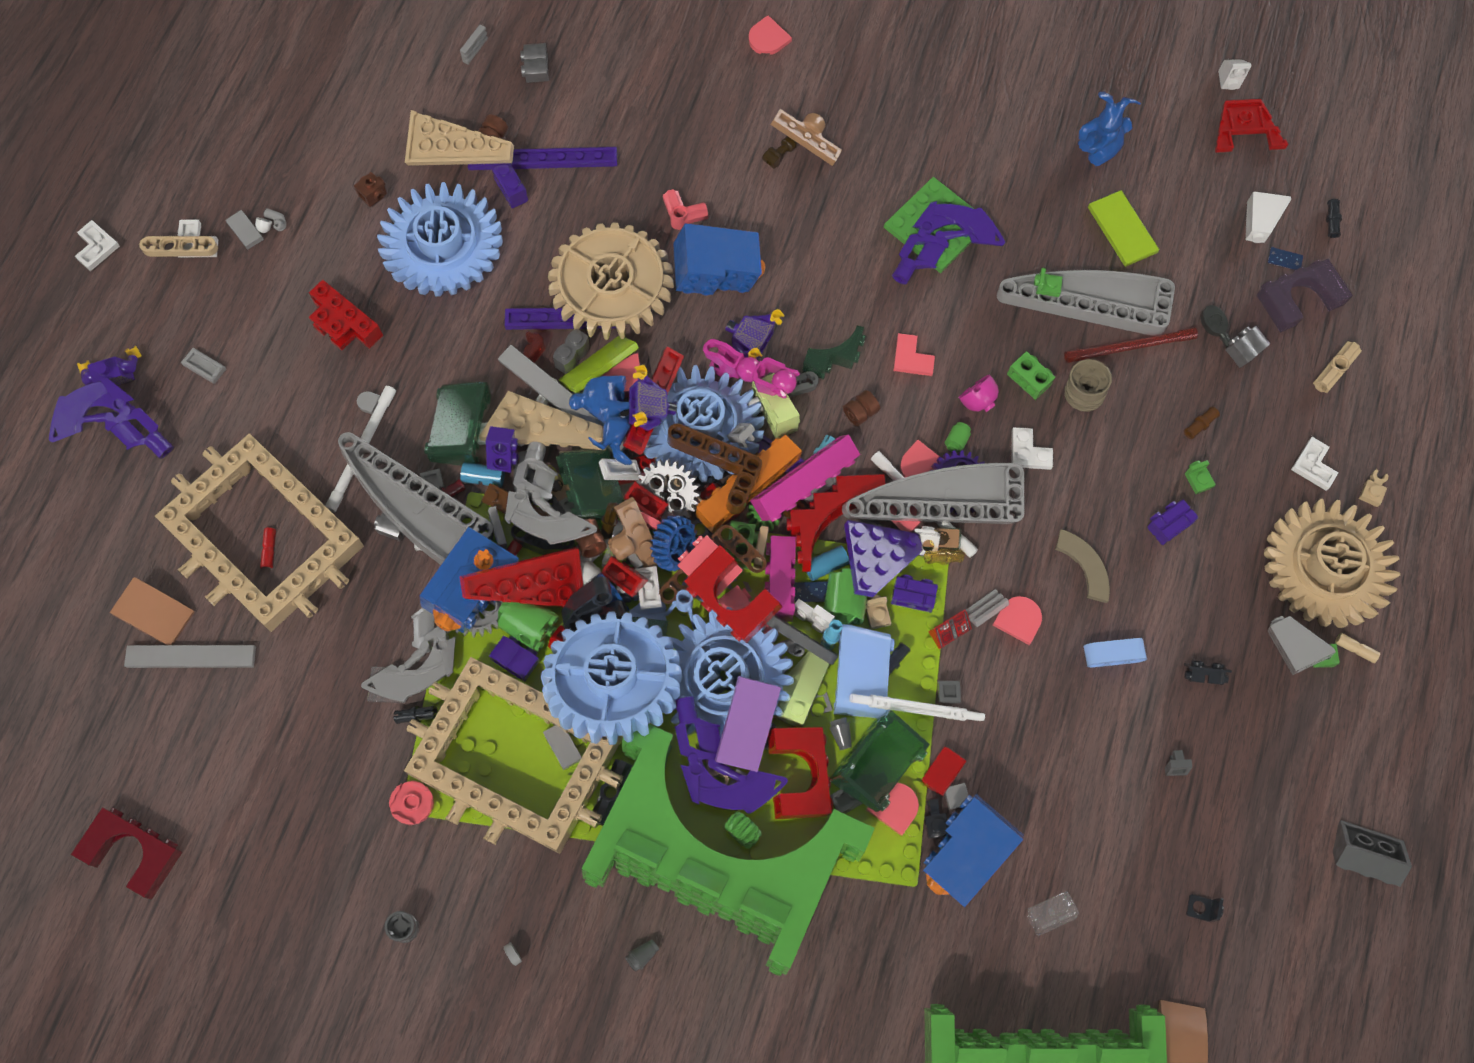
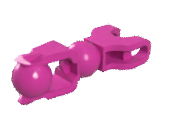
M716 339L708 340L703 346L706 358L712 360L709 366L714 367L715 375L722 377L724 373H728L729 378H741L745 382L754 381L758 392L771 396L777 395L781 398H787L786 394L791 393L796 388V377L800 375L799 371L787 368L781 362L769 357L764 358L760 362L753 357L745 358L744 354L736 351L727 343ZM712 347H717L719 351L718 353L709 351V349ZM770 372L775 373L772 378V384L762 380Z

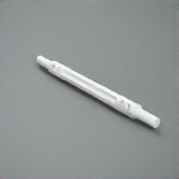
M851 694L849 697L851 703L865 704L871 708L910 712L961 721L966 719L984 721L985 719L984 713L967 711L966 708L908 701L872 694L870 696Z

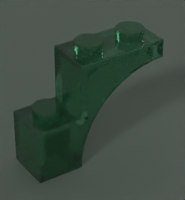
M857 325L850 338L834 348H808L802 373L811 371L817 374L818 378L824 380L826 373L830 374L833 364L852 369L853 364L858 363L860 358L859 346L863 347L866 335H863L864 327Z

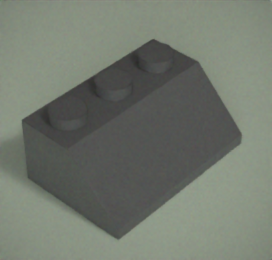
M1342 820L1339 821L1333 848L1335 864L1344 870H1351L1365 877H1372L1386 884L1401 887L1412 868L1404 841Z

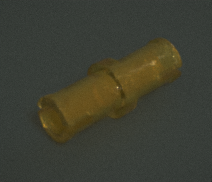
M960 549L926 551L924 560H926L927 564L940 563L941 565H947L950 562L961 563L964 560V554H958L963 552Z

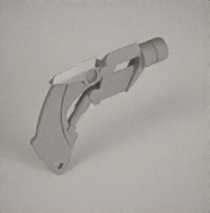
M531 442L528 445L525 460L519 463L513 482L517 491H509L505 520L509 524L512 522L517 527L534 536L546 539L549 544L566 542L596 533L597 527L570 512L560 515V512L554 510L551 504L547 502L553 496L551 492L555 476H558V473L543 462L546 452L545 445L540 442ZM528 468L536 470L532 484L525 480ZM529 496L532 497L534 505H538L550 516L539 515L531 506Z
M421 608L411 616L414 627L412 646L417 648V650L403 665L397 668L391 664L364 681L361 687L381 697L405 702L408 697L426 690L435 681L438 682L444 676L449 677L452 674L455 637L449 639L448 633L450 631H444L438 626L434 629L433 614ZM431 652L421 667L417 670H408L426 653ZM373 683L376 689L369 687V684Z

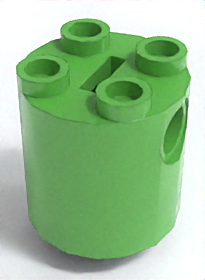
M843 568L842 572H829L823 609L835 616L834 620H839L842 624H862L864 622L867 596L854 594L851 569Z
M503 602L498 610V628L537 652L543 648L546 637H551L557 629L555 624L559 616L543 605Z

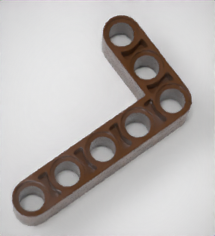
M676 423L671 425L667 435V442L670 447L737 474L729 492L726 507L732 514L742 513L760 475L762 467L760 457L682 424ZM679 434L681 437L674 438L672 435ZM698 442L700 445L693 446L691 443ZM714 449L717 450L719 453L713 454L710 452V450ZM734 457L738 461L732 462L728 458ZM754 465L757 469L752 470L747 466ZM746 482L749 486L742 487L739 483ZM732 500H739L741 504L736 505L732 503Z
M723 525L710 537L718 546L721 545L725 550L728 548L750 571L760 573L765 570L767 565L765 557L734 527ZM729 528L732 530L733 537L730 540L722 538V531ZM745 543L748 546V552L745 555L738 554L736 550L738 544ZM756 557L763 561V566L759 570L754 569L751 565L752 560ZM679 569L660 589L659 595L663 603L670 604L676 601V594L680 590H686L688 587L687 584L681 585L678 581L679 575L685 573L682 569ZM667 588L674 591V598L672 600H667L664 597V591Z

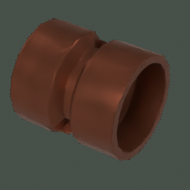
M489 114L486 116L478 132L501 139L508 130V126L500 117Z
M864 390L857 395L855 401L850 400L843 405L846 417L854 426H860L867 420V416L872 417L880 411L877 399L868 390Z
M585 519V521L597 527V532L575 540L578 543L582 557L592 558L603 553L607 545L597 521Z

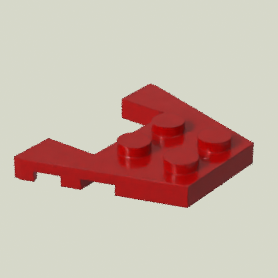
M1261 99L1228 100L1224 102L1215 153L1232 152L1234 148L1232 135L1266 134L1269 150L1286 149L1288 142L1286 139L1283 140L1279 127L1275 126L1272 122V116Z

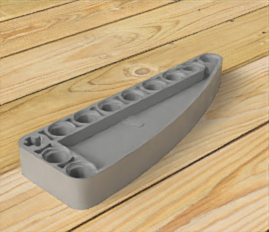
M1101 270L1045 272V274L1062 277L1061 294L1059 297L1036 294L1037 286H1034L1036 274L1005 279L1001 282L997 291V299L1005 304L1146 335L1160 336L1170 322L1175 285L1169 279L1143 274Z
M346 432L340 435L338 439L340 450L364 490L385 516L411 542L437 563L442 565L468 527L478 533L482 531L481 535L492 541L493 526L488 520L353 433ZM348 442L354 443L350 447L344 446ZM364 453L370 454V456L367 458L361 457V455ZM380 464L387 465L384 469L377 468ZM397 475L404 476V478L400 480L394 479ZM415 485L421 487L417 491L411 490V488ZM432 496L438 498L434 502L428 501V499ZM448 507H453L455 509L451 513L445 511V509ZM470 518L472 522L465 524L462 520Z
M989 463L928 471L887 483L854 497L844 503L842 513L848 519L1013 524L1024 517V470L1022 466L1016 463ZM1009 469L1014 471L1015 478L1010 477ZM1010 489L1015 492L1014 499L1009 496ZM850 504H854L857 507L856 514L849 511ZM870 504L876 506V515L869 511ZM890 505L897 508L896 515L890 513ZM910 506H914L917 509L916 516L910 513ZM931 506L937 510L936 516L930 514L929 509ZM950 507L956 510V517L951 516L949 512ZM970 508L976 511L975 518L970 515ZM990 508L995 511V518L989 515Z

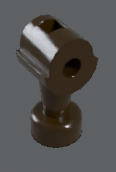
M786 136L781 141L780 147L777 149L773 147L768 148L763 154L762 160L775 169L780 165V158L786 151L792 152L796 148L794 140Z

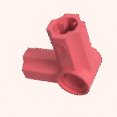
M672 189L663 194V201L670 216L671 226L674 229L681 230L685 223L690 224L708 219L707 206L704 202L685 207L678 191Z

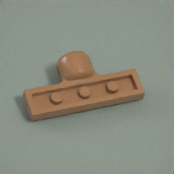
M780 109L770 124L832 166L842 151L822 137L821 133L825 128V121L817 113L808 114L803 122H800Z
M631 497L614 507L623 530L608 540L609 548L618 560H623L632 554H636L642 562L643 568L659 567L654 562V557L651 556L653 550L650 547L653 545L651 541L653 538L635 499Z

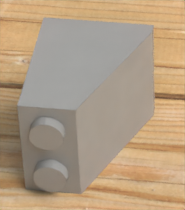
M1283 616L1272 620L1267 631L1292 675L1332 657L1336 652L1332 646L1290 616L1285 619Z

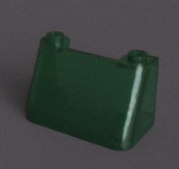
M475 381L443 384L441 388L437 389L436 398L438 402L429 442H426L424 453L427 454L430 462L462 466L464 462L478 464L479 458L474 455H476L477 449H479L478 438L484 410L487 409V404H490L492 397L487 382Z
M890 710L879 716L871 724L832 774L829 781L875 812L880 810L883 812L891 803L889 800L891 790L912 763L916 761L921 762L928 754L926 749L930 744Z

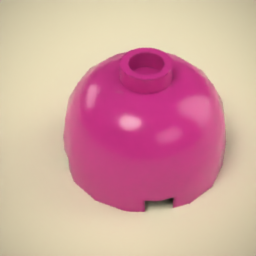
M991 375L984 376L958 397L967 409L976 412L984 409L987 412L995 406L994 401L998 397L999 390L997 383Z

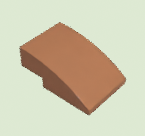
M135 577L110 611L116 618L166 645L174 644L195 612Z
M1159 1000L1158 1012L1165 1015L1167 1063H1208V1031L1205 1008Z

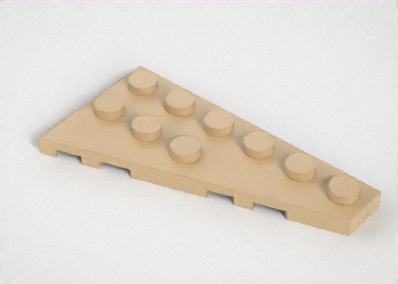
M411 110L405 163L408 166L512 163L514 152L512 142L494 136L490 137L481 132L472 131L466 127L444 120H437L431 116L422 115Z
M508 391L479 435L480 441H486L489 428L493 426L514 429L515 438H518L519 444L529 445L531 442H540L545 446L556 444L560 445V447H568L570 445L580 446L581 449L602 450L593 445L588 437L601 442L603 426Z

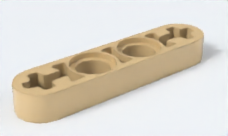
M148 236L139 243L143 253L150 257L212 256L218 250L215 240L209 236ZM168 243H173V244H174V246H173L172 249H170V250H165V249H164V247H165L166 244H168ZM187 243H193V247L191 249H184V246Z

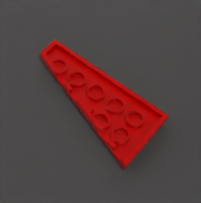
M574 547L460 576L462 597L473 600H493L564 607L570 596L583 587L579 549Z

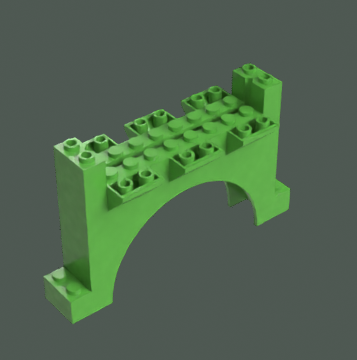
M648 724V735L642 736L638 731L633 732V741L628 743L623 738L622 752L625 753L626 757L636 761L582 867V875L586 879L585 883L594 888H597L598 885L604 887L614 864L619 874L628 878L631 875L637 878V882L643 886L649 887V885L655 887L657 883V887L663 891H674V896L677 897L679 903L686 906L692 904L698 907L697 911L707 916L710 913L715 915V912H718V916L724 920H735L734 925L738 926L737 930L747 935L753 933L758 936L757 939L765 944L774 943L766 966L770 967L769 971L775 975H786L791 968L839 853L843 854L842 857L848 861L854 862L856 860L859 862L865 853L875 828L834 809L829 820L817 835L793 852L764 860H746L726 856L698 841L683 826L672 808L666 790L665 767L672 749L670 742L673 734Z
M931 1004L930 1008H924L925 1063H1167L1165 1015L1157 1012L1155 1008H1150V1005L1140 1004L1136 1005V1009H1129L1130 1037L1119 1029H1109L1108 1033H1100V1030L1086 1029V1033H1069V1037H1061L1060 1034L1055 1033L1052 1029H1041V1033H1032L1030 1029H1018V1033H1000V1037H993L990 1033H987L986 1029H973V1033H964L963 1029H955V1016L948 1008H944L943 1004Z

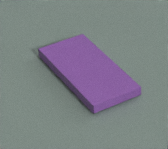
M738 676L715 757L716 762L758 772L781 687Z

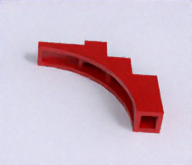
M884 474L836 476V484H832V492L813 493V501H809V509L790 510V518H786L787 531H791V537H796V547H800V551H797V562L802 564V572H811V556L814 546L828 525L843 515L842 506L844 503L865 492L885 485ZM854 504L849 505V511L857 508Z

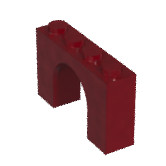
M102 807L71 855L87 865L98 868L114 843L125 837L137 838L143 849V857L126 887L140 896L152 900L183 852L176 849L178 844L167 838L165 842L159 839L160 834L150 828L145 831L140 828L142 824L135 819L130 818L126 820L122 818L123 812L113 807L111 810Z

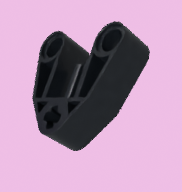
M553 494L552 498L548 500L553 502L551 507L560 512V515L565 514V510ZM515 524L511 527V535L514 541L520 543L523 548L542 555L576 547L575 539L570 540L569 545L566 546L565 544L563 546V542L549 544L546 539L539 538L528 532L523 537H517V533L524 530Z
M597 577L572 594L561 611L564 629H570L575 632L577 630L575 622L583 620L586 624H590L591 615L598 614L601 620H605L607 613L614 611L616 618L621 619L623 614L628 613L626 603L621 600L611 602L612 593L609 580L606 577Z

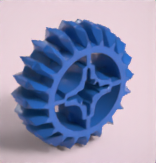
M673 515L662 519L661 524L657 525V531L653 532L654 538L651 539L653 545L650 549L653 550L651 556L654 557V562L660 568L668 571L679 570L680 568L677 565L680 561L678 558L686 550L690 552L695 547L693 542L697 539L695 537L697 531L694 529L695 525L691 523V520Z

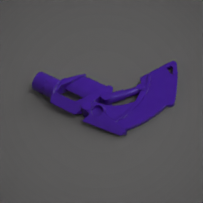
M937 201L931 202L913 227L918 228L919 231L917 234L910 235L899 253L901 261L892 277L900 284H907L916 269L936 268L935 265L945 248L949 246L947 241L949 239L969 236L971 243L1003 246L1005 240L982 208L973 209L961 205L937 204ZM947 225H957L962 229L958 231H937L935 236L931 235L935 230ZM915 245H924L916 260L908 258Z
M107 377L101 378V382L83 386L67 396H60L58 398L50 427V442H56L82 432L83 423L105 422V429L111 431L127 447V450L139 445H146L159 459H162L174 448L158 432V425L141 408H135L129 404L134 399ZM104 406L117 411L86 416L90 407ZM137 419L150 434L145 438L128 420Z
M694 696L675 700L679 724L675 726L680 754L688 757L689 766L681 765L692 802L699 804L700 801L723 809L744 810L750 814L769 801L787 784L788 779L783 776L751 770L747 776H744L730 769L729 766L716 762L715 757L721 739L718 729L720 725L698 718ZM685 725H695L700 750L689 745ZM702 760H708V767L725 776L727 775L738 782L729 786L719 782L706 770ZM776 780L781 781V784L774 789Z

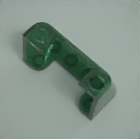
M608 448L606 450L559 451V456H556L563 484L569 487V490L566 491L568 501L574 504V508H571L572 514L584 520H596L601 530V520L606 513L608 503L616 502L619 505L624 502L618 480H604L599 465L601 459H611Z

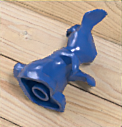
M1104 91L1098 93L1099 98L1106 101V106L1099 117L1082 126L1079 130L1080 141H1078L1079 148L1084 152H1089L1088 160L1092 164L1100 166L1112 159L1122 149L1124 134L1132 129L1130 118H1123L1124 109L1129 103L1140 105V102L1132 98L1123 97L1120 102L1114 103L1112 95Z
M621 375L593 378L585 385L583 393H576L570 397L569 405L571 409L576 411L581 408L586 409L592 416L604 424L601 442L588 437L593 445L602 450L609 445L613 451V457L618 462L624 465H632V461L620 450V445L632 425L629 424V415L621 416L620 414L621 411L629 409V402H623L627 382L626 377Z

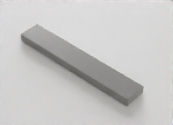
M254 645L127 646L124 666L126 668H254L256 647Z

